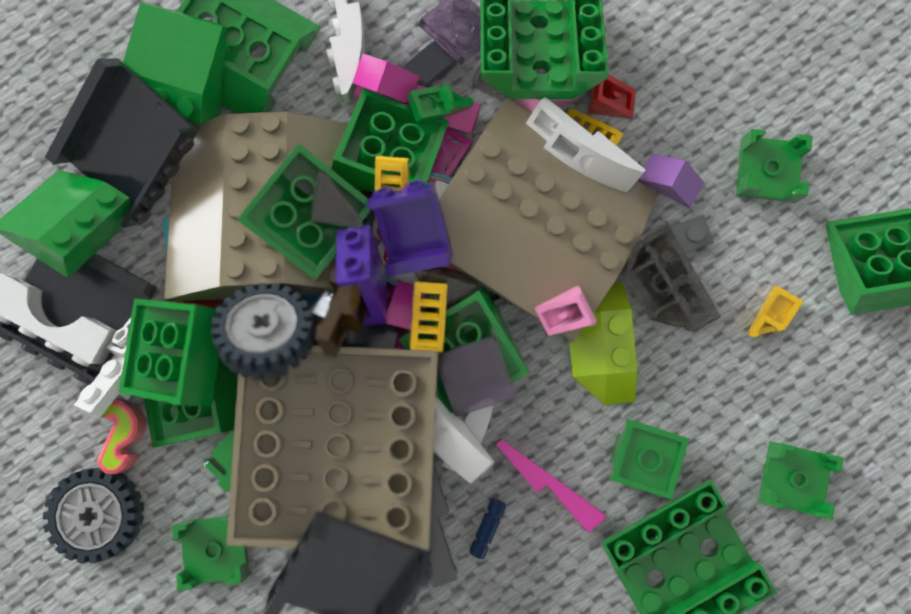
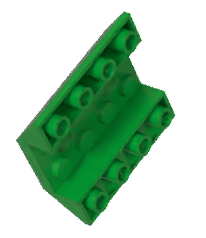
M183 0L177 12L200 19L213 17L215 18V23L226 26L221 105L236 114L270 112L276 103L271 94L298 49L306 53L321 29L318 24L275 0ZM257 46H264L267 48L266 55L260 59L253 58V49Z
M480 0L481 78L510 99H543L544 97L548 99H574L608 78L609 69L602 0ZM539 24L545 26V28L538 29L533 25ZM544 69L548 73L538 74L535 72V70Z
M707 480L601 542L611 565L639 614H743L777 594L761 564L752 560L725 514L724 510L727 509V506L712 480ZM707 538L713 539L716 543V549L711 555H703L700 549L701 543ZM652 570H660L663 574V580L658 586H650L647 583V575Z

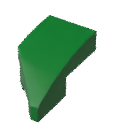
M446 82L441 88L434 86L411 90L406 96L417 124L440 119L469 109L474 105V101L469 96L465 99L451 90L452 86Z

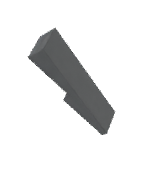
M434 462L429 540L433 588L457 580V571L439 519L449 515V508Z

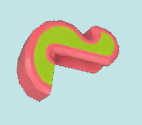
M115 398L101 416L114 421L97 460L100 469L107 474L126 472L134 466L138 456L137 453L129 452V448L140 441L146 432V418L141 408L129 400Z

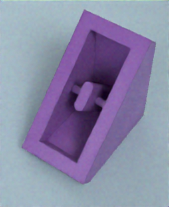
M656 154L650 156L644 167L646 171L638 179V181L689 209L704 184V181L686 160Z

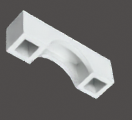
M1 273V322L6 324L13 322L20 326L19 332L32 338L39 336L47 340L45 345L55 351L63 353L66 350L73 354L71 358L73 361L83 366L89 367L90 364L103 365L110 353L106 347L112 341L117 330L94 318L84 316L70 325L57 327L47 319L43 312L41 302L42 290L17 277Z

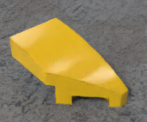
M774 285L747 334L751 337H757L773 331L786 330L785 327L789 325L804 301Z

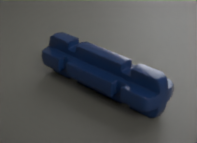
M492 498L487 507L488 513L484 514L476 533L477 539L476 541L473 540L470 547V554L478 559L486 557L489 549L488 544H491L500 523L499 517L503 516L506 509V504L503 501Z

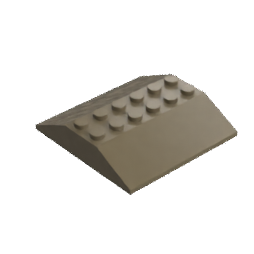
M507 97L439 199L453 251L450 264L538 321L540 319L534 309L536 306L578 285L592 313H594L614 284L643 233L658 194L639 181L627 193L603 185L571 168L543 148L547 141L526 124L532 112ZM584 327L558 334L574 342Z
M285 111L225 114L203 124L194 125L199 129L193 140L195 142L194 146L183 156L179 163V171L172 177L164 300L166 302L226 299L227 297L234 299L235 291L240 289L245 294L247 293L246 286L253 285L254 289L258 290L259 283H267L269 289H271L273 283L280 284L282 290L287 286L292 288L293 294L296 292L300 295L335 294L329 277L333 267H336L337 254L318 278L314 280L240 223L237 218L298 142L331 169L333 158L348 123Z
M313 346L312 350L308 349L309 356L306 360L300 358L301 365L296 369L288 366L289 373L282 376L280 371H276L275 379L268 380L267 375L263 374L262 380H254L252 374H250L248 379L241 377L240 373L238 374L226 545L295 548L314 514L319 510L429 551L438 351L341 347L337 357L334 358L324 355L320 346Z

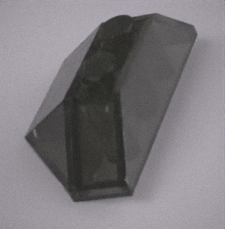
M667 221L637 238L621 273L650 320L695 332L721 318Z

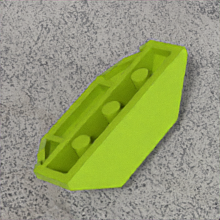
M616 282L593 313L597 322L584 327L574 342L569 341L572 377L603 405L635 402L638 369L632 310L623 282Z

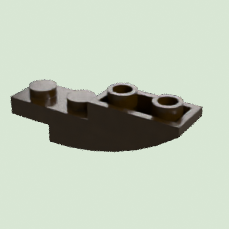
M333 267L329 281L335 295L330 299L329 310L324 321L320 322L316 329V340L324 355L336 358L348 331L361 333L368 308L358 285L338 286L336 282V267Z

